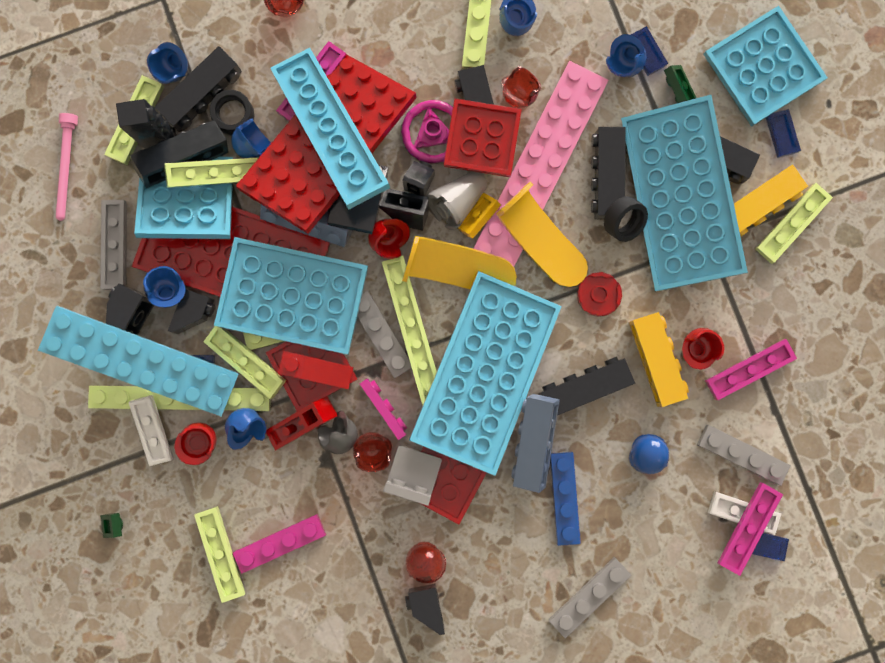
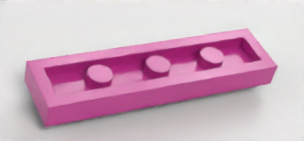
M328 41L316 59L327 76L335 70L347 54ZM285 98L276 112L287 121H290L295 113L287 98Z
M783 339L708 378L705 382L714 399L720 400L796 360L797 357L787 339Z
M759 483L717 562L719 565L741 576L783 496L782 493L764 483Z
M318 514L240 548L234 551L233 555L242 574L326 536V532Z

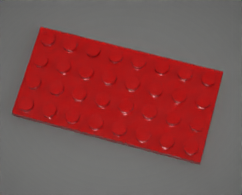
M346 55L335 70L327 75L328 80L372 154L417 98L416 92L349 55ZM296 114L236 185L239 191L307 234L311 232L340 195Z
M232 207L230 239L142 238L131 267L149 272L159 266H168L179 274L186 286L221 297L234 237L321 256H327L331 243L260 219L259 215Z

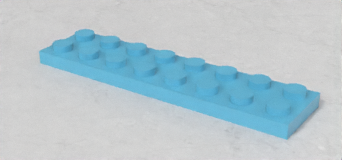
M308 48L271 67L270 69L348 210L389 189L390 185L312 50Z
M60 306L55 307L38 348L40 352L221 417L239 373Z

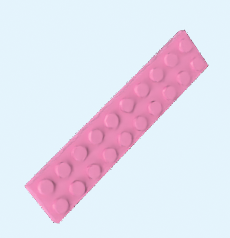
M571 61L568 62L511 177L498 199L501 206L486 223L473 249L502 257L509 261L513 267L515 266L523 248L508 232L496 213L529 182L533 184L529 189L530 194L541 209H544L609 81L608 79Z

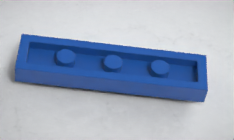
M551 453L550 463L557 545L581 544L574 453Z

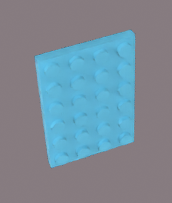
M234 237L214 326L349 355L368 265Z

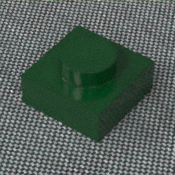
M119 513L100 515L103 538L122 536L123 521Z

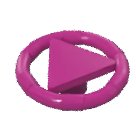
M438 100L424 101L415 105L406 114L401 127L402 141L407 151L417 160L427 163L444 162L446 151L439 155H430L417 149L447 144L449 129L431 108L447 112L452 117L453 107L448 103ZM427 109L417 139L413 145L409 131L410 124L413 118Z

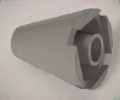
M471 171L426 195V197H429L431 213L438 221L443 219L447 223L445 225L446 228L450 230L459 228L487 188V179L484 174Z

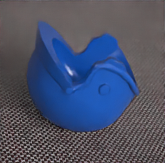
M503 0L499 8L501 27L512 36H521L527 33L532 28L537 17L536 6L533 0Z
M629 34L620 35L612 42L610 56L606 59L608 69L617 76L633 77L639 74L645 66L646 50L635 36Z
M164 42L149 53L147 66L157 81L168 84L175 83L186 76L188 61L184 52L177 45L171 42Z
M249 119L239 127H236L231 139L235 153L243 159L259 158L271 144L253 119Z
M156 267L150 270L143 280L144 292L148 301L157 307L174 306L185 295V284L179 274L171 267Z
M241 408L228 416L225 422V432L229 447L233 450L241 449L250 442L253 436L256 440L263 441L265 439V421L255 410Z
M645 434L634 440L629 454V462L635 470L644 474H656L667 467L669 449L662 438L657 435Z

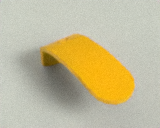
M529 182L496 215L523 250L553 282L563 287L576 286L587 275V261L582 253L563 235L537 204L529 192V189L533 186Z
M415 236L402 281L407 282L408 276L471 289L478 271L513 286L516 285L517 275L513 265L502 257L461 245Z

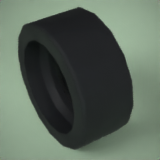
M224 90L218 93L211 101L209 108L212 121L216 122L223 133L233 135L236 127H239L249 119L254 120L255 117L254 108L248 98L236 90ZM229 101H239L245 108L243 119L233 125L225 124L219 115L220 108Z
M625 196L619 198L612 203L605 214V231L621 242L633 240L642 232L647 223V208L632 197ZM632 210L630 220L619 229L622 218Z

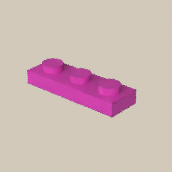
M369 379L360 383L361 387L394 435L400 440L406 435L404 430L407 429V426L400 417L396 419L392 414V411L395 409L388 399L383 401L379 395V392L382 390L375 380L372 382Z

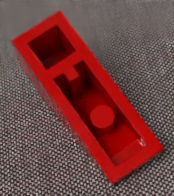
M283 351L278 374L349 389L354 367Z
M328 396L312 402L266 430V434L276 451L338 415Z

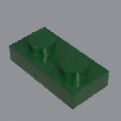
M671 65L664 70L666 82L674 91L676 103L696 99V95L681 65Z

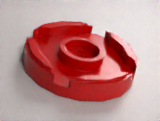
M604 272L592 273L585 277L578 286V303L582 310L589 315L596 317L607 316L614 312L621 303V286L610 274Z

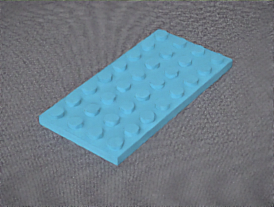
M712 95L621 118L623 127H626V145L637 201L642 203L648 212V219L643 232L655 291L748 273Z
M478 271L409 441L496 476L521 412L523 401L526 399L562 306Z

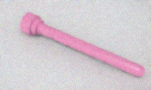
M69 113L59 114V124H61L63 129L56 205V219L59 221L65 219L72 130H75V126H78V116Z

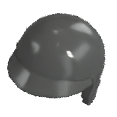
M340 410L337 412L338 416L333 420L332 427L324 425L319 426L317 430L321 447L333 454H343L351 450L358 437L356 425Z

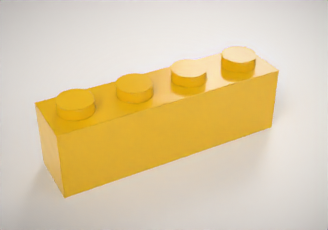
M793 164L734 203L740 237L749 232L748 226L754 224L755 227L767 220L766 214L772 212L774 215L785 208L784 202L787 200L793 202L803 195L801 191L807 188L808 185Z
M659 312L630 321L629 325L657 407H664L688 399V385L681 378V365L679 360L674 358L672 352L674 344L671 338L667 337L665 331L667 324L664 317L660 316Z

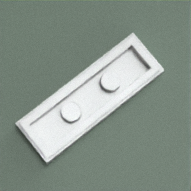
M153 395L129 401L149 466L171 461L173 459Z
M714 491L708 513L739 523L749 503ZM774 511L764 532L772 535L776 534L781 513Z

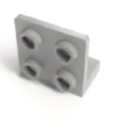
M401 445L398 446L383 492L428 506L442 459Z

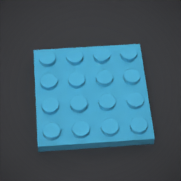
M779 5L706 50L703 54L751 127L828 78Z
M218 157L213 160L233 159V157ZM139 178L135 237L230 239L233 183L167 188L165 180L146 189Z

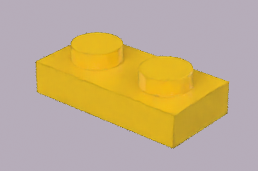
M483 193L457 229L473 239L499 209L501 204L498 200Z

